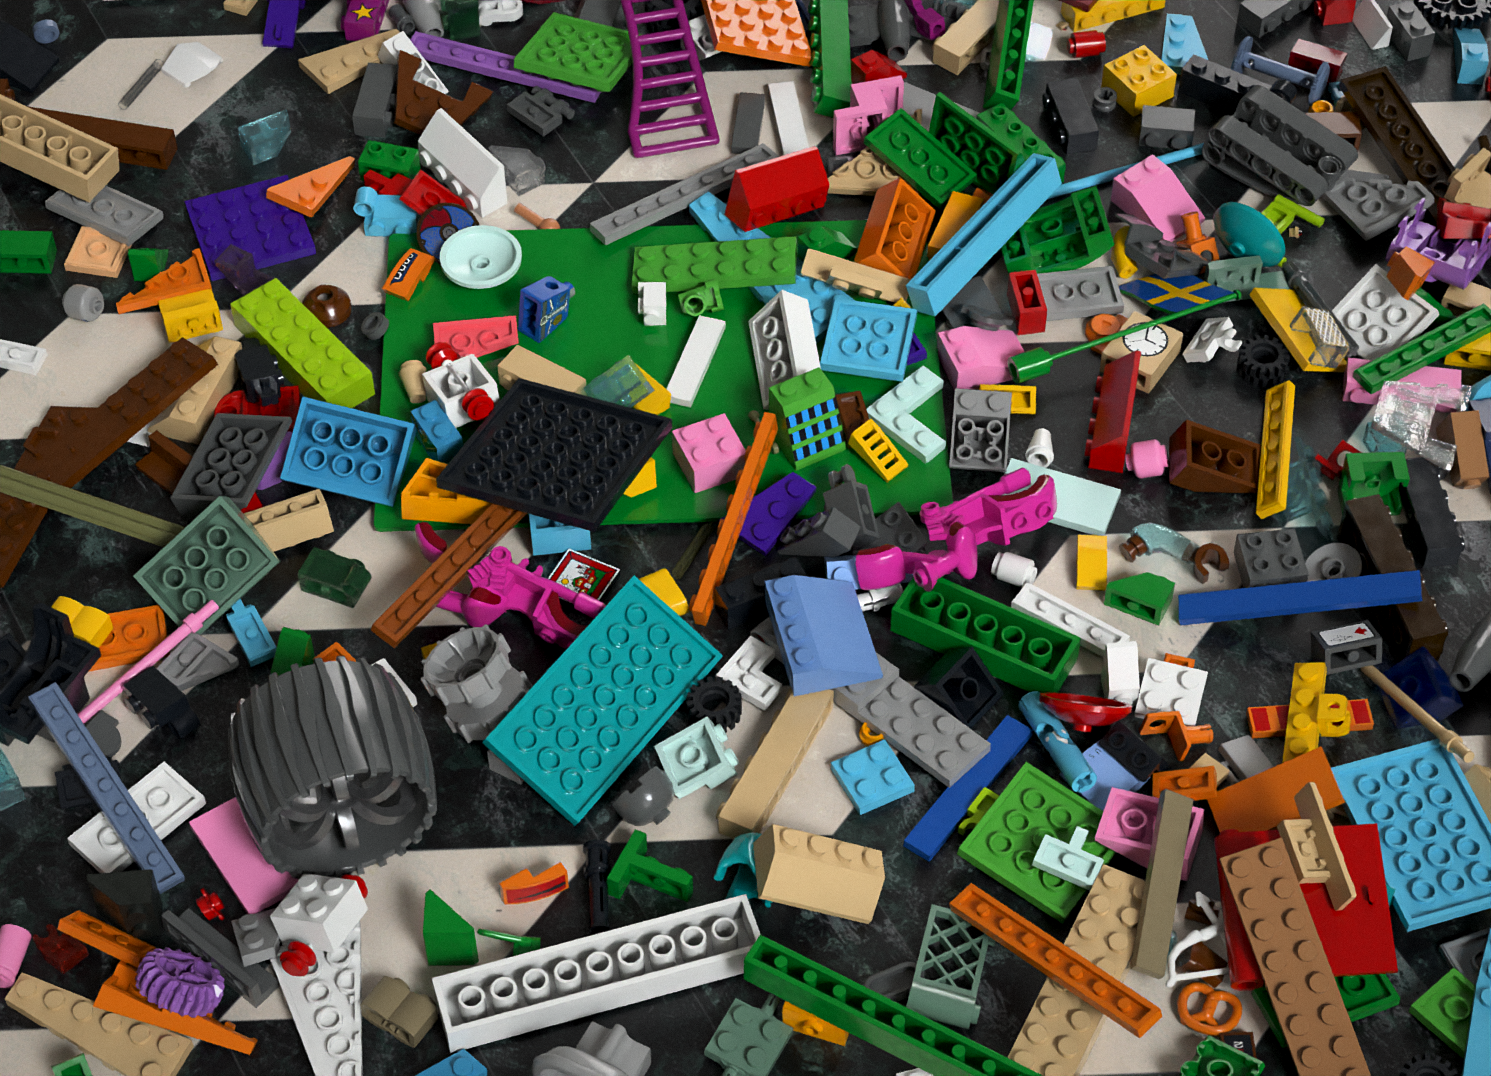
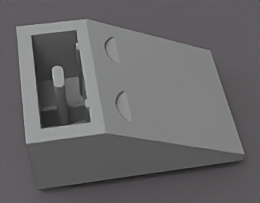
M955 388L949 468L1007 472L1012 392Z

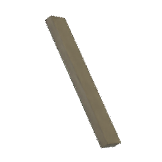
M1168 789L1160 792L1130 967L1134 971L1158 980L1165 976L1194 800Z

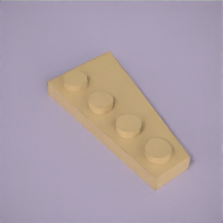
M393 29L298 59L299 67L327 94H330L365 75L368 63L383 64L378 58L382 43L397 35L400 31Z

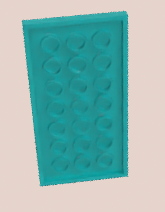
M634 575L482 743L569 822L576 826L685 701L688 692H691L690 688L692 685L698 686V681L704 679L723 655Z

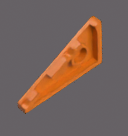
M351 156L269 187L266 198L312 218L354 168L355 158Z
M200 248L193 250V256L182 264L177 261L169 269L160 272L145 282V288L137 294L133 295L130 292L116 303L118 314L159 305V300L212 289Z

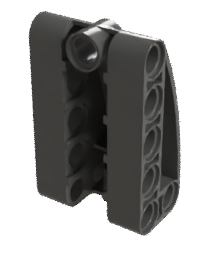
M1261 85L1253 86L1240 99L1235 113L1232 116H1223L1208 131L1202 148L1204 159L1225 174L1260 192L1273 197L1280 194L1296 204L1312 206L1326 191L1332 190L1336 181L1358 159V151L1351 143Z

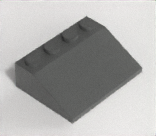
M217 413L170 498L182 519L192 522L219 496L229 497L240 510L246 508L292 423L291 417Z

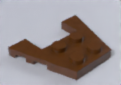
M400 50L397 57L394 124L422 135L435 112L442 108L462 126L470 116H473L484 103L490 100L493 91L474 82H471L464 100L460 101L413 80L422 59Z

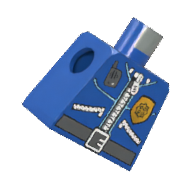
M547 276L521 289L518 331L538 343L545 339L566 320L569 299L575 295L574 286L570 282L561 283L555 278Z

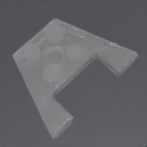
M1384 381L1370 428L1450 472L1457 446L1429 438V430L1436 404L1466 411L1472 386L1461 385L1460 389L1448 388V384H1437L1436 387H1420V383Z

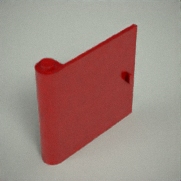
M1375 823L1332 826L1340 851L1344 856V862L1350 878L1354 883L1357 894L1356 898L1343 910L1336 911L1325 883L1300 884L1334 977L1398 973L1378 825ZM1227 829L1221 831L1220 835L1214 839L1230 985L1234 990L1247 991L1258 989L1264 985L1221 868L1219 858L1281 838L1278 830L1239 832L1236 829Z

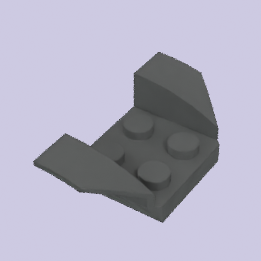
M1116 214L1117 218L1130 225L1125 241V255L1161 278L1199 275L1204 264L1209 263V260L1195 252L1178 250L1174 247V243L1162 240L1163 232L1134 215Z

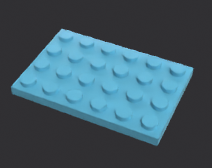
M1439 739L1331 768L1345 800L1342 806L1352 825L1375 823L1378 825L1385 881L1388 886L1396 889L1392 904L1407 932L1491 908V823L1453 753L1448 752L1441 746Z

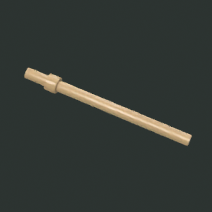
M1373 665L1361 668V671L1434 734L1440 740V745L1448 752L1455 753L1466 763L1474 759V753L1463 744V740L1458 734L1443 727Z

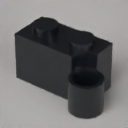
M154 666L123 685L127 698L124 699L127 707L133 714L138 712L149 729L155 728L158 730L167 724L175 737L182 739L201 726L197 715L189 706L186 695Z

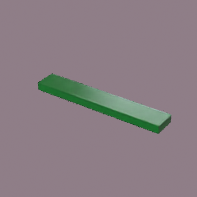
M1483 303L1355 369L1353 378L1371 395L1490 333L1491 309Z

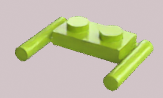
M1280 194L1261 213L1274 224L1280 234L1294 221L1295 215L1318 228L1325 221V218ZM1283 257L1277 266L1282 268L1287 258Z

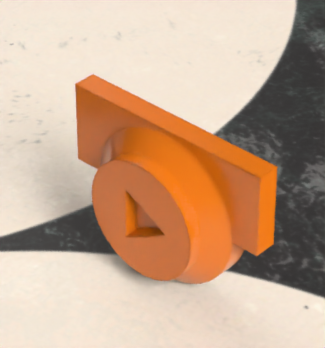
M1099 314L1090 319L1086 324V338L1091 342L1117 333L1128 318L1117 314L1116 317L1110 314ZM1111 341L1093 346L1091 350L1102 355V352Z

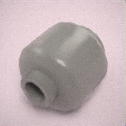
M75 284L64 293L62 305L67 316L76 320L90 322L96 320L102 313L104 299L99 289L83 284Z

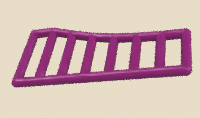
M620 0L627 25L633 62V93L628 136L634 157L643 158L717 145L720 142L683 0H672L674 8L634 14L632 3L650 0ZM677 18L680 28L639 35L637 24ZM683 39L685 50L642 57V45ZM684 60L689 62L691 71L643 79V67ZM694 81L696 93L642 102L644 89ZM700 103L702 114L639 125L641 112ZM705 124L708 136L642 147L639 135Z

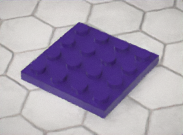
M288 175L184 201L211 281L316 254L315 245L303 214L266 198L267 189L289 180Z

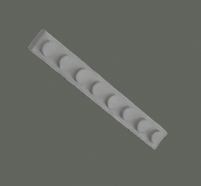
M762 143L591 222L590 232L604 245H608L689 207V204L708 191L715 195L730 188L735 170L779 156Z

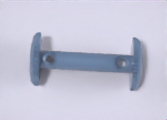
M1247 36L1242 39L1234 55L1231 70L1242 74L1246 67L1311 89L1308 104L1311 106L1315 101L1320 100L1330 74L1328 62L1324 61L1320 65L1317 74H1313L1251 53L1253 38Z

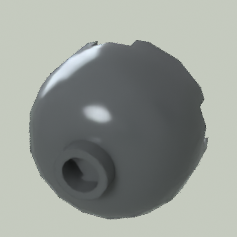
M655 766L638 779L639 782L629 791H624L612 804L616 813L627 823L634 826H645L653 821L658 825L671 813L667 808L672 803L674 797L672 782L663 770Z

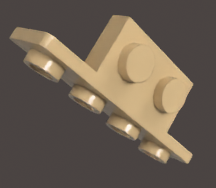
M813 249L807 250L800 272L802 276L832 284V287L838 290H851L858 292L860 296L865 298H878L894 304L900 298L907 301L908 291L906 284L911 280Z
M1308 782L1294 796L1301 819L1282 820L1277 825V828L1285 844L1299 884L1325 883L1334 909L1336 911L1343 910L1356 898L1355 886L1350 878L1344 862V856L1340 851L1316 783Z

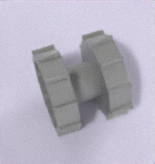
M487 624L483 627L468 629L461 627L460 631L450 635L443 641H437V646L426 659L421 661L424 666V677L421 678L423 685L430 696L436 695L442 700L447 711L444 719L452 732H458L466 739L467 743H470L472 740L486 739L533 687L524 671L518 672L511 666L508 657L511 649L502 633L496 634L493 630H490Z

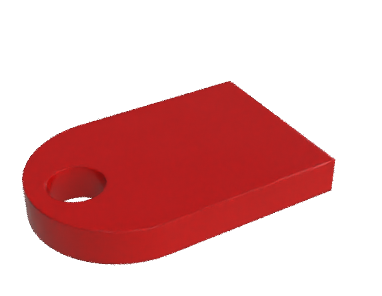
M299 385L280 387L281 398H279V403L262 407L260 402H247L243 390L232 392L218 402L214 411V417L217 413L291 417L292 423L288 432H293L300 407Z

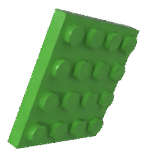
M555 12L552 13L514 58V68L521 69L526 73H536L547 76L550 79L571 82L573 85L587 86L600 92H610L633 63L627 30ZM646 45L641 46V51L645 48Z
M1026 762L958 848L957 855L1064 924L1088 890L1032 866L1045 834L1069 844L1076 827L1079 826L1089 831L1081 850L1104 859L1103 864L1108 865L1116 852L1095 841V835L1103 811Z

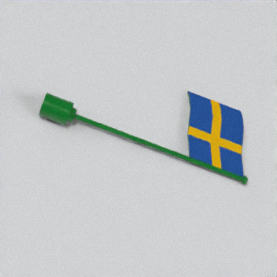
M1153 274L1120 285V293L1129 295L1154 309L1170 315L1052 355L1048 351H1044L1043 348L1038 347L1009 357L1007 364L1013 381L1019 384L1049 374L1050 367L1053 365L1052 360L1234 298L1239 300L1242 294L1239 290L1232 292L1211 285L1194 275L1163 279L1157 274Z

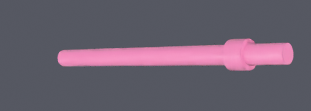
M211 599L195 614L190 613L182 620L183 624L77 714L83 724L88 722L123 692L124 684L152 667L190 633L195 634L203 627L202 623L215 613L219 606Z

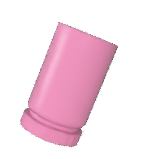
M5 924L0 928V988L13 987L16 980L15 977L19 972L32 938L29 931L13 924Z

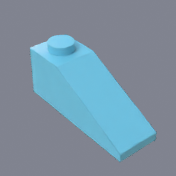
M1454 27L1453 40L1457 83L1483 85L1489 63L1487 43L1480 29L1462 28V30H1459L1458 27Z

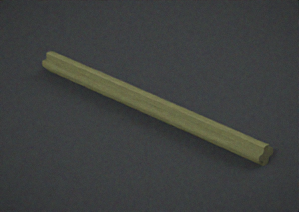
M0 465V492L161 547H165L185 528L155 516Z

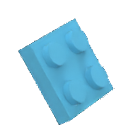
M885 739L831 762V771L859 815L914 792L915 784Z

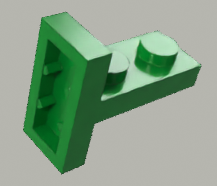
M635 829L607 877L608 895L620 900L630 880H633L688 902L693 894V876L681 868H672L664 865L653 857H644L647 852V835Z

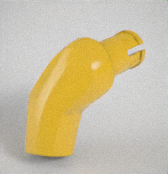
M1124 226L1115 233L1113 238L1114 246L1111 250V260L1119 276L1125 279L1131 277L1138 270L1136 261L1125 255V241L1130 226Z

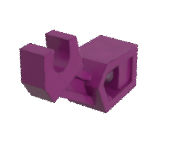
M904 0L914 17L918 33L929 40H934L946 33L944 17L934 9L928 8L925 10L921 0Z

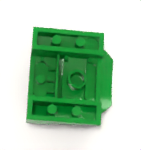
M1097 186L1071 193V196L1064 200L1038 208L1001 247L1008 274L1028 270H1036L1037 274L1076 270L1093 262L1114 246V241Z

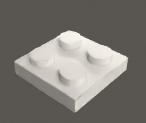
M1148 658L1134 717L1144 719L1148 713L1179 711L1184 725L1195 726L1208 672ZM1157 720L1154 722L1164 723L1165 720Z

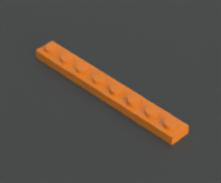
M764 412L761 422L758 421L755 425L753 433L755 439L752 446L749 445L746 449L744 458L746 463L744 469L738 471L735 482L736 491L734 495L730 494L728 498L726 518L721 519L718 525L717 535L719 537L716 544H712L709 549V564L707 569H702L699 577V591L697 595L693 594L690 601L689 610L693 614L695 624L706 626L715 603V587L720 586L723 582L778 431L776 414Z
M970 883L949 903L951 911L1138 1038H1141L1162 1018L1159 1007L974 884Z

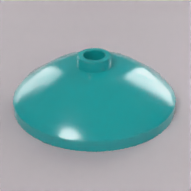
M1237 202L1224 203L1215 211L1213 217L1215 232L1226 250L1235 258L1260 255L1263 262L1262 267H1273L1283 259L1285 255L1284 240L1274 224L1259 211Z

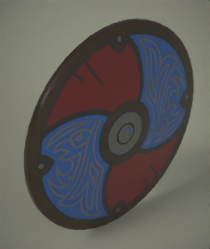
M440 203L430 207L421 216L416 231L417 241L422 252L434 256V262L440 264V251L445 241L459 230L478 226L479 222L471 211L459 204Z

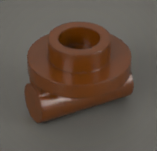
M1209 898V905L1218 918L1221 908L1215 905L1216 900ZM1189 900L1184 919L1212 925L1203 908L1196 905V900Z

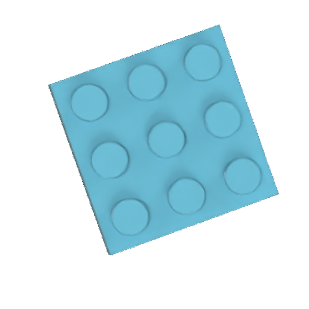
M835 298L820 361L821 370L903 382L917 319V309Z

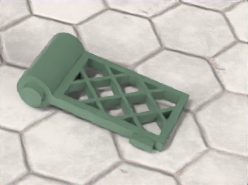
M932 904L906 1007L931 1020L966 1029H969L970 1023L977 1025L981 1005L975 1004L988 945L995 946L996 941L985 933L972 939L965 929L973 925L956 915L951 909ZM935 916L948 919L953 926L941 931L934 922ZM958 932L966 943L954 948L946 937ZM940 941L947 952L935 957L928 946ZM971 949L978 960L966 965L959 954ZM952 958L960 969L948 974L940 963ZM934 967L941 978L933 981L921 978L920 976L922 971ZM965 975L972 984L971 990L957 987L953 980Z

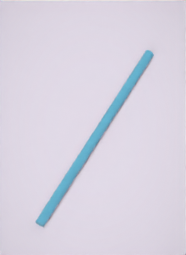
M1204 143L1160 155L1157 158L1167 165L1202 154ZM1139 162L1061 184L1048 199L1112 181L1116 176Z

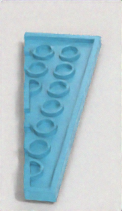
M709 191L689 204L690 214L701 228L710 234L714 242L771 238L758 228L744 232L724 215L727 205ZM797 258L796 284L749 287L756 298L765 305L781 290L808 299L816 343L827 335L835 298L855 301L842 290L832 287V284L802 276L800 272L803 261Z

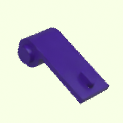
M267 0L269 6L263 47L293 48L299 9H304L306 0Z

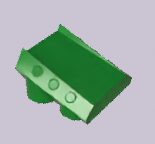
M1208 1035L1196 1047V1054L1192 1061H1186L1180 1067L1179 1076H1260L1265 1068V1064Z

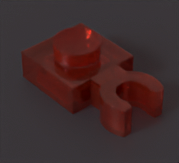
M51 924L46 926L49 934L48 937L40 938L36 934L32 936L37 949L42 952L44 959L62 974H65L89 955L85 945L66 933L59 936L55 926Z

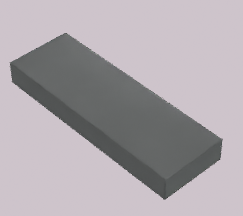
M740 92L731 153L741 154L759 145L766 94Z

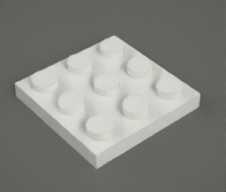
M1377 264L1369 270L1332 310L1359 345L1357 356L1360 359L1375 360L1419 337L1440 315L1436 308L1416 293L1409 300L1404 299L1386 277L1388 273Z

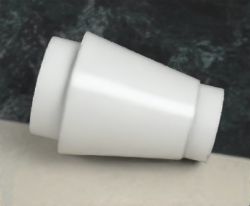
M1041 428L1034 432L1025 453L1028 463L1045 468L1052 463L1054 454L1051 434L1048 430Z

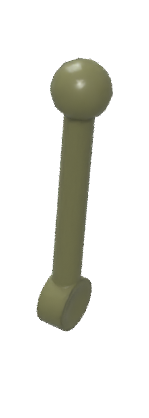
M752 410L749 412L748 417L751 421H754L755 424L758 421L761 422L757 411ZM773 442L771 448L773 455L779 453V447L776 442Z

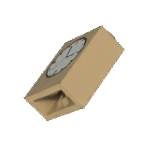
M1134 311L1118 332L1153 321V319ZM1161 323L1111 340L1102 352L1100 371L1104 373L1105 365L1134 351H1141L1136 388L1149 394L1180 353L1183 333Z

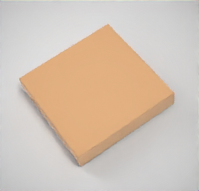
M81 226L64 263L65 270L117 278L128 255V249L132 245L127 246L99 233V231L91 227Z

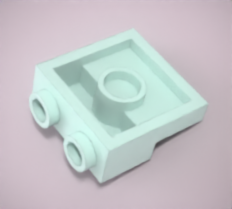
M708 716L654 746L665 773L672 782L674 794L679 799L704 785L712 789L738 775L734 766L739 764L733 750L731 748L726 749L723 743L728 740L723 727L720 724L715 726Z

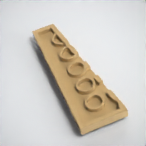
M23 972L5 997L7 1005L38 1025L48 1028L54 1035L62 1040H68L76 1045L78 1050L86 1055H92L110 1070H116L124 1076H176L194 1047L191 1039L155 1025L93 1007L95 1001Z

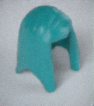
M756 832L741 834L734 838L723 853L713 877L716 881L723 880L728 867L736 863L739 865L738 872L726 899L744 894L747 895L748 899H759L753 843L762 834ZM759 899L767 908L771 907V903H773L772 901Z

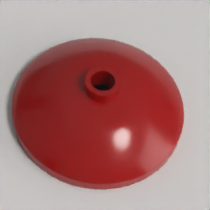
M1043 692L1039 696V701L1050 713L1058 719L1072 723L1073 730L1091 732L1092 726L1111 725L1125 718L1132 711V705L1096 696L1060 692Z

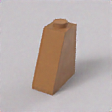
M1479 410L1451 412L1436 427V434L1441 449L1446 451L1451 457L1449 475L1453 486H1463V489L1479 488L1489 478Z

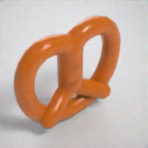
M1192 982L1182 988L1177 999V1011L1181 1018V1023L1205 1035L1219 1037L1220 1033H1228L1236 1027L1242 1016L1243 1009L1239 998L1227 991H1215L1205 983ZM1193 992L1205 994L1206 999L1201 1012L1190 1015L1187 1009L1189 996ZM1226 1001L1232 1006V1014L1225 1023L1219 1025L1213 1015L1218 1002Z

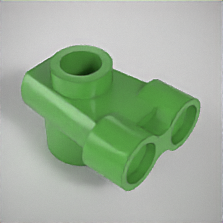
M717 279L704 281L705 285L678 294L682 314L688 313L691 316H698L705 310H711L712 313L724 310ZM691 298H697V301L694 303L688 302Z

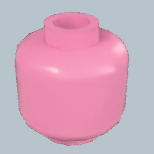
M1156 439L1135 442L1131 445L1130 453L1125 454L1128 471L1134 470L1135 476L1139 479L1160 476L1164 473L1165 468L1169 467L1166 446L1160 445V442Z

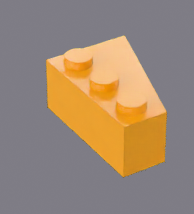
M429 458L424 460L401 493L402 519L473 524L493 503L437 488L436 478L448 464Z

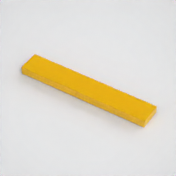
M1290 380L1266 390L1256 514L1261 519L1286 509L1295 385Z

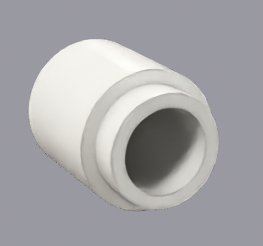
M999 552L993 561L991 573L996 575L998 580L1023 588L1027 582L1033 584L1037 575V568L1034 567L1033 560L1010 552Z

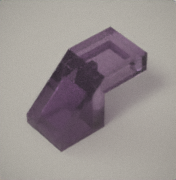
M232 244L214 261L216 267L243 295L274 279V277L255 269L253 254Z

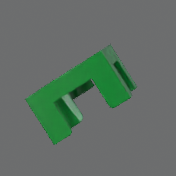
M1404 452L1346 453L1337 488L1342 515L1346 501L1376 494L1380 495L1384 505H1388L1391 516L1400 515L1402 502L1399 485L1402 482L1403 487H1408L1410 480Z

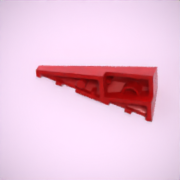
M1445 198L1438 199L1437 230H1441L1440 236L1443 239L1483 238L1486 226L1491 222V208L1473 206L1465 202L1463 204L1448 202Z

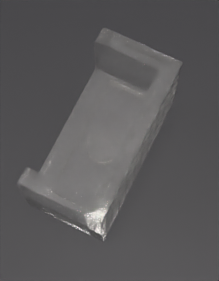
M1302 306L1289 325L1292 331L1308 333L1316 346L1308 358L1311 365L1336 369L1350 350L1347 341L1329 310Z

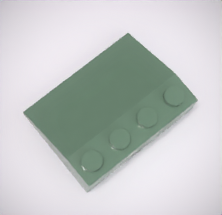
M219 496L133 577L178 627L183 624L182 620L190 613L195 614L212 599L219 606V609L202 623L203 627L196 632L202 635L281 561L229 497Z

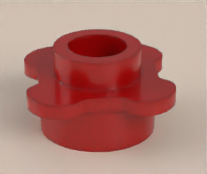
M201 888L200 891L203 895L196 899V903L204 916L209 921L217 916L220 920L225 919L220 911L225 907L216 892L209 894L205 888Z

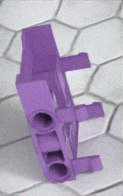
M1422 198L1414 208L1417 211L1413 221L1411 220L1407 224L1409 217L1405 216L1398 224L1400 230L1390 244L1386 255V262H1389L1395 251L1400 253L1407 246L1435 262L1425 281L1434 282L1439 280L1464 290L1491 257V239L1486 244L1488 236L1491 234V222L1486 226L1481 243L1471 239H1466L1464 242V239H1460L1456 244L1449 241L1443 242L1439 238L1441 230L1438 229L1435 232V226L1423 222L1426 209L1422 211L1425 199Z

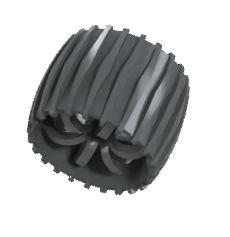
M337 656L336 661L323 662L321 657L314 658V664L299 668L298 664L295 663L291 665V671L280 676L276 672L270 674L269 682L261 687L255 684L250 689L251 695L247 699L241 698L238 701L237 712L231 713L228 728V758L235 797L249 833L269 865L272 864L275 870L281 874L285 871L289 872L292 878L300 879L304 873L320 876L333 875L335 878H341L343 873L356 870L358 875L365 874L364 868L376 863L383 867L387 865V858L396 853L398 856H402L407 852L406 846L411 842L419 843L422 840V831L431 828L433 824L432 816L436 815L437 812L434 767L428 742L419 718L395 677L390 672L387 673L383 666L377 663L373 666L369 665L364 658H357L356 662L347 661L345 656Z

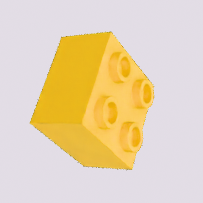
M1143 45L1105 64L1101 87H1109L1115 90L1117 93L1116 102L1131 116L1135 117L1142 113L1143 105L1156 106L1174 97L1177 74Z

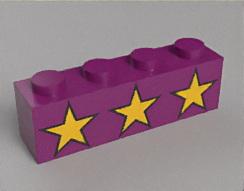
M347 0V13L341 18V30L345 31L346 40L358 41L379 34L389 0Z

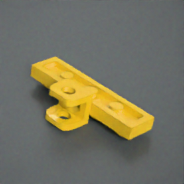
M1325 662L1295 663L1282 763L1318 748L1319 733L1321 737H1340L1350 732L1351 714L1347 710V698L1340 694H1324L1327 674ZM1336 704V705H1339L1340 707H1339V708H1331L1330 706ZM1343 721L1340 726L1332 725V722Z

